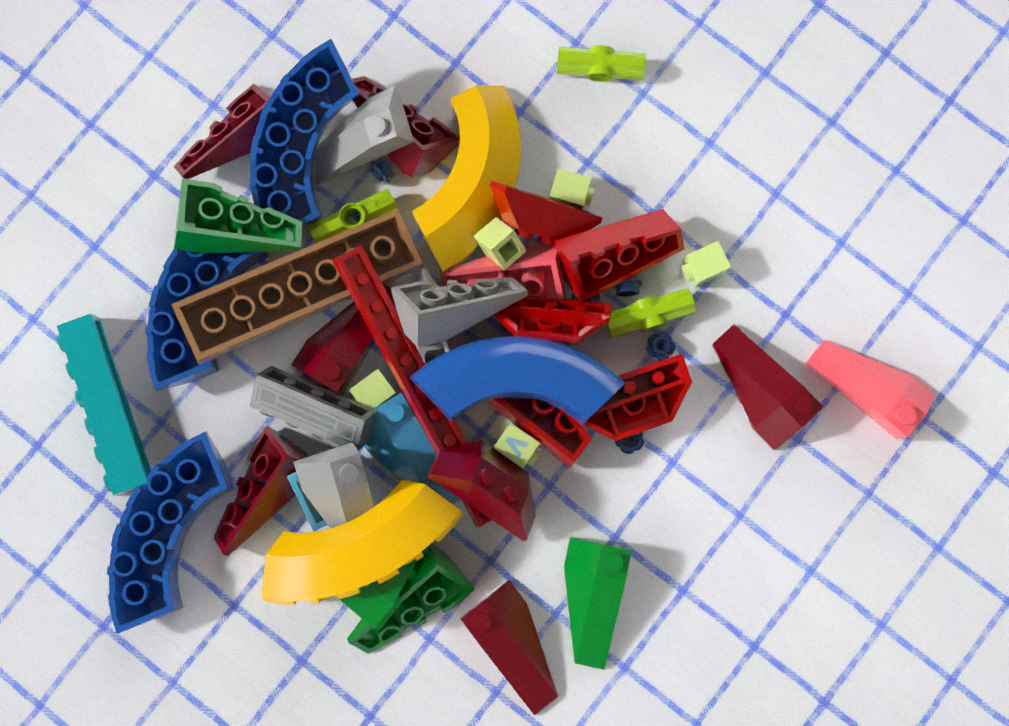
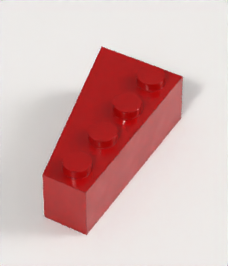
M664 209L554 241L565 282L581 303L685 249L681 228Z
M502 397L486 401L487 404L520 430L538 441L539 445L569 468L592 440L583 426L574 418L557 407L550 405L548 402L534 398Z

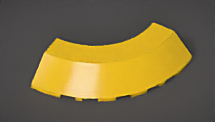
M475 85L450 99L454 116L460 128V143L456 162L449 177L439 191L422 206L412 211L416 224L443 273L458 265L475 252V248L479 245L473 237L495 217L500 220L501 213L490 188L491 180L514 188L516 181H518L521 164V135L513 103L504 86Z
M402 479L395 489L381 502L347 523L317 532L293 533L283 531L266 553L261 597L264 601L271 603L296 605L297 601H310L312 604H319L321 600L332 596L342 599L360 593V587L376 580L381 584L399 574L398 568L412 562L414 559L416 561L424 556L422 551L435 540L439 543L454 527L463 513L426 484Z

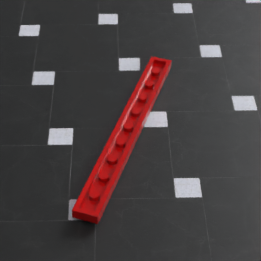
M362 245L334 258L332 261L436 454L441 450L467 444L455 420L451 422L409 378L424 366L425 363L415 344L404 334L398 312ZM461 500L475 527H482L491 521V519Z

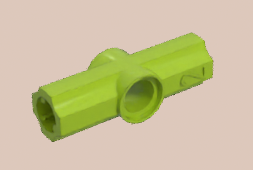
M596 45L589 49L559 47L557 74L587 76L589 80L596 82H608L613 78L644 79L646 53L620 52L605 45Z
M387 188L360 202L348 203L340 211L312 223L308 227L315 242L318 243L398 208ZM354 213L361 215L359 223L355 225L346 223L349 215Z
M689 288L671 292L660 297L657 295L646 297L632 303L633 305L612 311L610 322L605 326L610 339L625 336L639 330L641 332L649 331L667 324L666 322L694 314L696 312L695 302Z

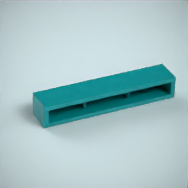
M90 313L57 325L59 335L56 336V340L61 351L66 353L68 363L65 364L69 377L75 380L78 389L75 391V397L81 408L84 407L87 416L84 419L85 427L88 433L94 437L96 443L94 454L97 461L103 464L106 473L103 476L104 484L113 495L123 496L133 492L137 486L147 483L146 476L151 472V467L101 320Z

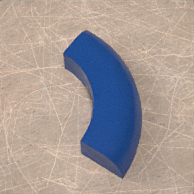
M332 39L306 54L283 76L262 110L251 145L250 187L253 204L264 209L272 208L302 221V225L322 216L313 184L314 158L321 136L332 119L345 106L361 97Z
M523 336L495 337L461 345L439 355L409 377L451 422L464 412L486 401L502 397L534 398L548 402L550 405L570 415L582 426L626 384L611 369L578 349L559 342Z

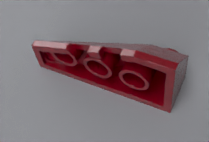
M365 76L352 78L361 96L353 101L357 108L370 97L387 90ZM403 104L414 142L388 153V156L405 175L414 178L430 173L459 145L460 138L434 117L429 121L417 114L418 108L414 105L409 104L407 106Z
M253 83L228 105L226 110L229 114L221 122L214 121L210 125L209 136L205 140L196 141L174 165V168L184 179H190L250 154L260 115L270 96Z
M383 285L394 307L396 308L391 294V288L387 285ZM353 301L308 338L291 364L339 395H343L376 342L355 302Z
M734 324L712 344L727 377H729L737 393L736 396L749 418L748 421L752 429L772 450L778 448L803 428L823 408V405L798 380Z
M269 426L264 428L251 448L247 460L251 461L244 478L239 476L236 486L239 487L236 499L227 505L215 533L214 540L223 555L229 556L295 496L287 476L296 472L294 461L309 457L303 449Z
M508 580L463 614L460 619L533 715H535L555 700L558 694L528 604L512 582Z

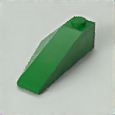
M182 178L174 249L200 253L299 251L301 249L302 221L272 208L264 209L249 202V198L242 195L239 197L222 191L223 187L217 184Z
M570 537L564 562V575L574 663L604 670L632 551Z
M431 544L422 551L423 555L427 553ZM416 559L398 568L400 573L381 584L376 580L360 587V593L340 600L378 632L403 598L399 594L406 581L413 580L416 571L413 570L417 562Z
M431 544L427 553L416 562L413 568L416 571L413 580H407L399 594L403 599L382 628L377 632L361 619L347 638L348 643L370 654L401 637L402 630L417 623L420 627L427 623L426 617L442 609L443 613L453 609L475 588L444 551Z

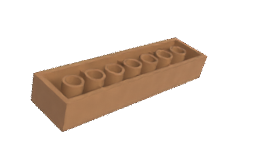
M398 209L171 304L198 364H203L352 299L332 260L362 245L383 285L419 270L423 262Z

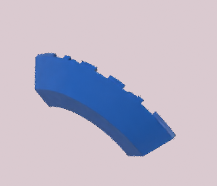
M173 249L163 266L164 270L159 277L157 286L155 285L149 302L148 326H146L145 334H147L148 352H146L149 372L156 391L191 383L220 371L216 358L203 364H198L171 304L242 275L256 263L268 258L267 252L200 253Z
M206 431L185 441L173 449L161 462L152 467L151 472L146 476L147 483L135 488L125 505L126 508L119 524L116 525L111 542L110 565L107 566V575H109L108 601L116 634L183 608L178 586V563L185 537L197 517L206 507L223 494L235 489L226 464Z

